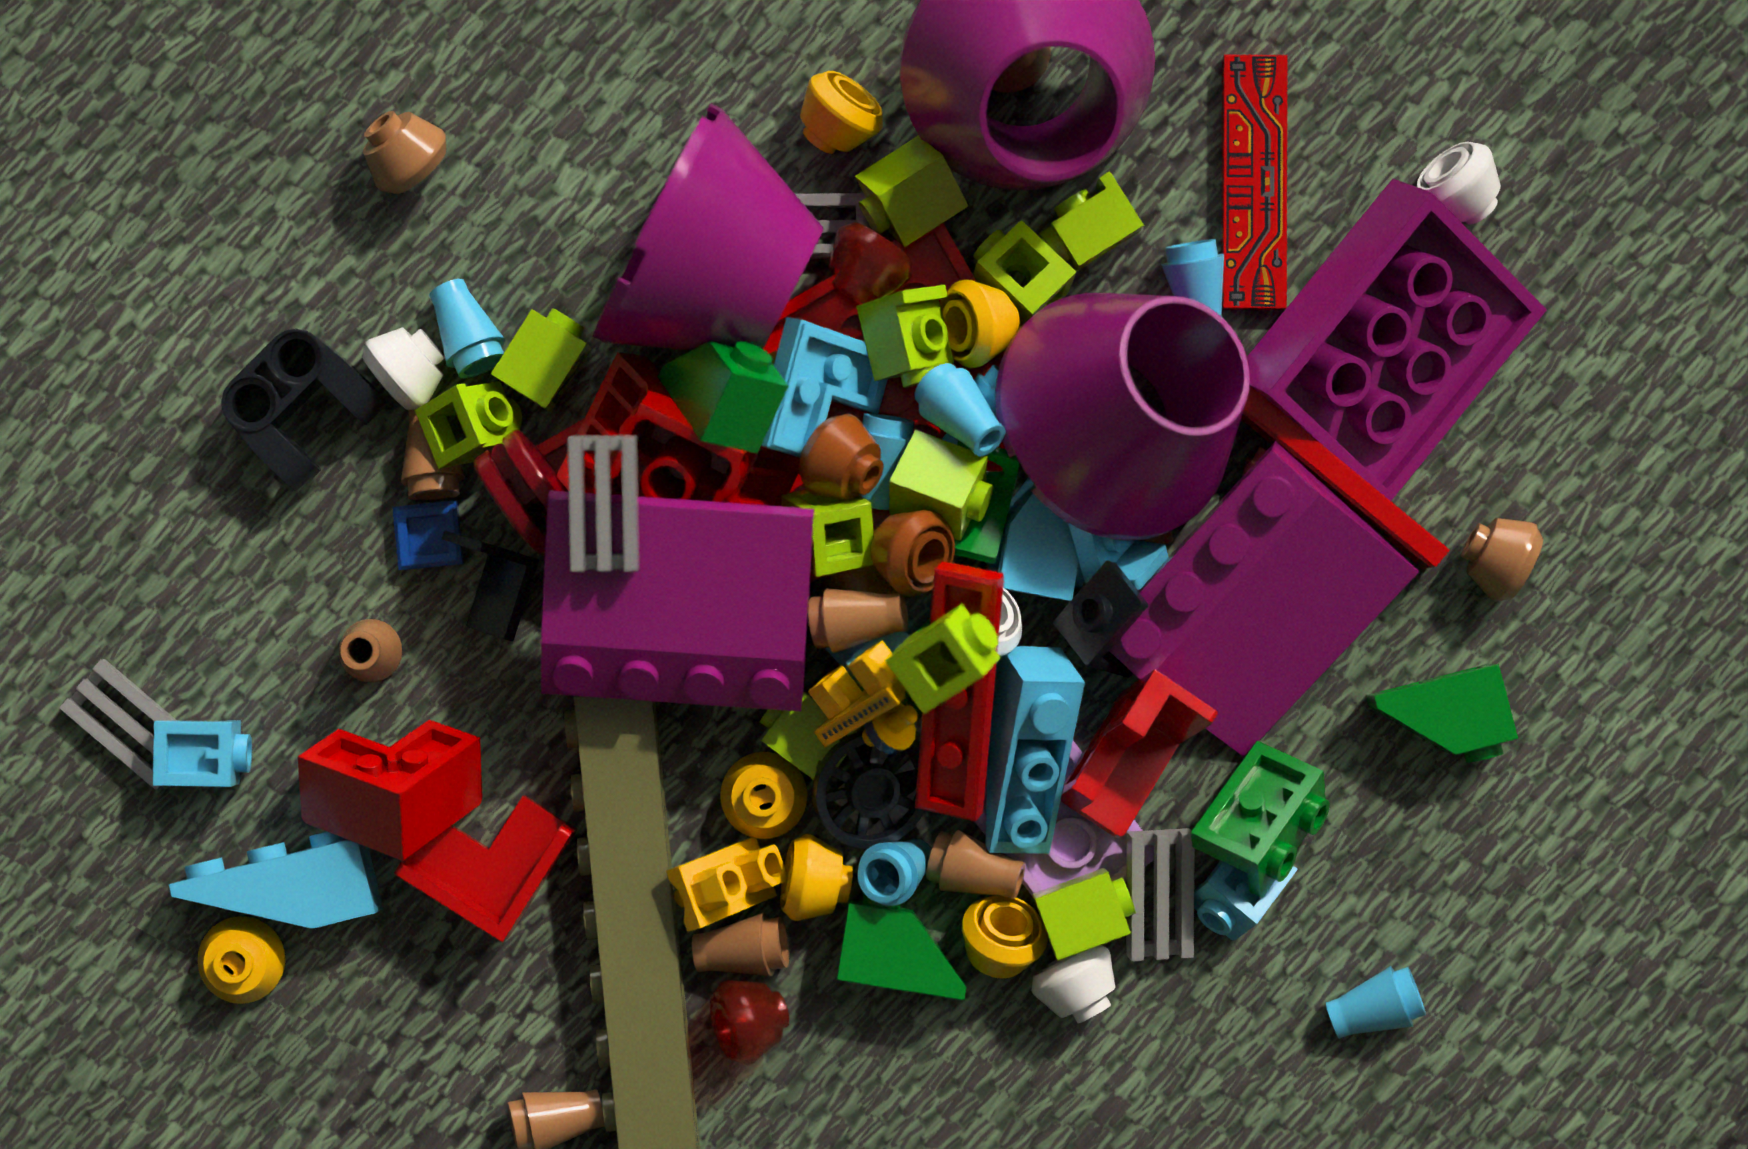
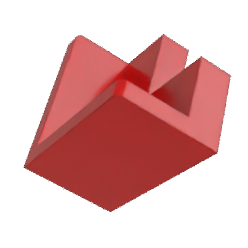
M1154 669L1118 695L1064 783L1060 801L1113 837L1120 838L1126 834L1179 744L1212 725L1218 712Z
M430 719L390 747L345 730L337 729L297 756L302 820L306 824L402 861L478 807L483 798L480 737Z
M523 795L490 848L452 825L406 860L400 862L394 874L499 941L504 942L515 930L578 829Z

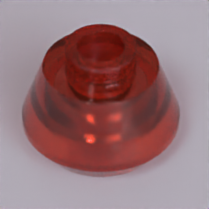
M852 222L838 228L829 268L837 275L832 285L853 301L863 304L869 297L878 299L890 295L910 281L912 278V260L892 242L858 222Z
M725 980L718 985L710 998V1016L718 1043L730 1060L742 1065L749 1066L754 1064L782 1040L783 1029L789 1026V1012L783 996L779 991L772 992L765 983Z

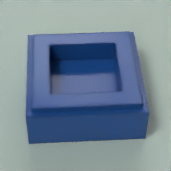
M458 501L392 507L399 570L464 564L462 546L442 540L444 530L461 535Z

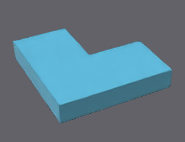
M786 317L774 367L789 387L761 446L800 458L811 434L826 420L831 401L864 412L879 413L888 379L874 381L864 341L801 319Z

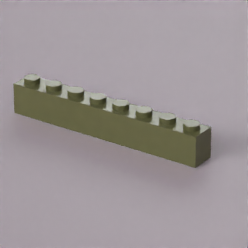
M577 696L574 697L575 710H566L564 712V722L568 749L579 748L581 773L571 774V794L574 812H585L588 837L577 838V854L580 875H591L594 901L583 903L586 938L587 940L598 939L600 965H590V986L593 1004L604 1003L606 1028L596 1030L599 1067L611 1068L613 1092L603 1093L602 1095L606 1132L617 1131L618 1149H700L676 901L674 899L675 890L666 873V870L672 868L656 701Z

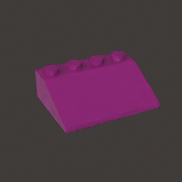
M1392 179L1247 356L1250 373L1249 387L1255 389L1392 501L1547 309L1432 192Z
M1275 441L1169 555V558L1147 583L1138 590L1147 601L1148 608L1109 651L1139 679L1155 669L1214 708L1218 715L1212 725L1206 729L1244 757L1256 741H1259L1407 586L1419 573V570Z
M549 491L541 631V694L801 712L807 653L814 509L638 497V571H624V569H612L611 571H597V569L571 571L569 492ZM585 493L586 554H597L596 494ZM611 495L612 554H624L622 495Z

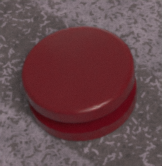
M514 430L502 438L503 444L496 445L491 453L489 450H486L474 459V467L485 488L511 525L534 551L545 556L547 523L544 517L547 515L549 491H569L556 477L557 473L535 445L522 432Z

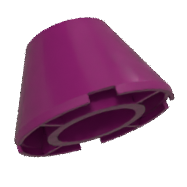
M920 0L908 23L902 42L899 73L901 92L906 110L922 141L929 143L944 156L949 168L954 172L976 183L997 189L1031 191L1065 184L1092 171L1115 153L1130 136L1144 112L1151 93L1155 70L1154 40L1148 18L1139 0ZM1065 47L1083 52L1089 56V72L1082 92L1066 111L1054 119L1038 125L1014 126L999 122L986 114L987 101L995 81L1009 64L1022 55L1041 48Z
M712 103L709 104L706 110V116L701 117L635 243L636 247L621 278H618L602 311L592 337L604 343L693 350L708 341L735 347L737 342H747L763 349L824 230L823 226L725 111Z
M1083 293L1059 299L1035 313L1018 329L1002 357L996 380L995 402L997 420L1006 430L1003 444L1009 458L1016 455L1023 469L1035 484L1036 488L1031 492L1047 508L1066 522L1083 531L1109 539L1128 541L1158 537L1183 525L1196 516L1217 491L1227 466L1249 392L1250 373L1248 360L1244 348L1231 326L1214 310L1189 298L1118 293ZM1127 364L1141 372L1154 386L1163 402L1167 420L1157 415L1140 397L1131 380Z

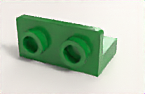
M1256 741L1191 831L1192 847L1248 873L1250 893L1263 898L1275 880L1282 882L1288 876L1296 860L1297 848L1308 833L1315 835L1327 818L1330 802L1325 796L1324 771L1262 742Z

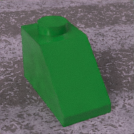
M708 341L663 365L658 375L659 380L700 441L752 453H758L789 387L772 364L771 355L762 348L747 342H737L735 347Z
M1488 663L1366 695L1369 708L1445 753L1455 755L1463 753L1466 763L1504 754L1501 743L1518 739L1499 664Z
M864 893L862 901L849 899L837 980L965 1000L967 988L965 981L913 909L900 907L901 904L895 906L883 905L871 900Z

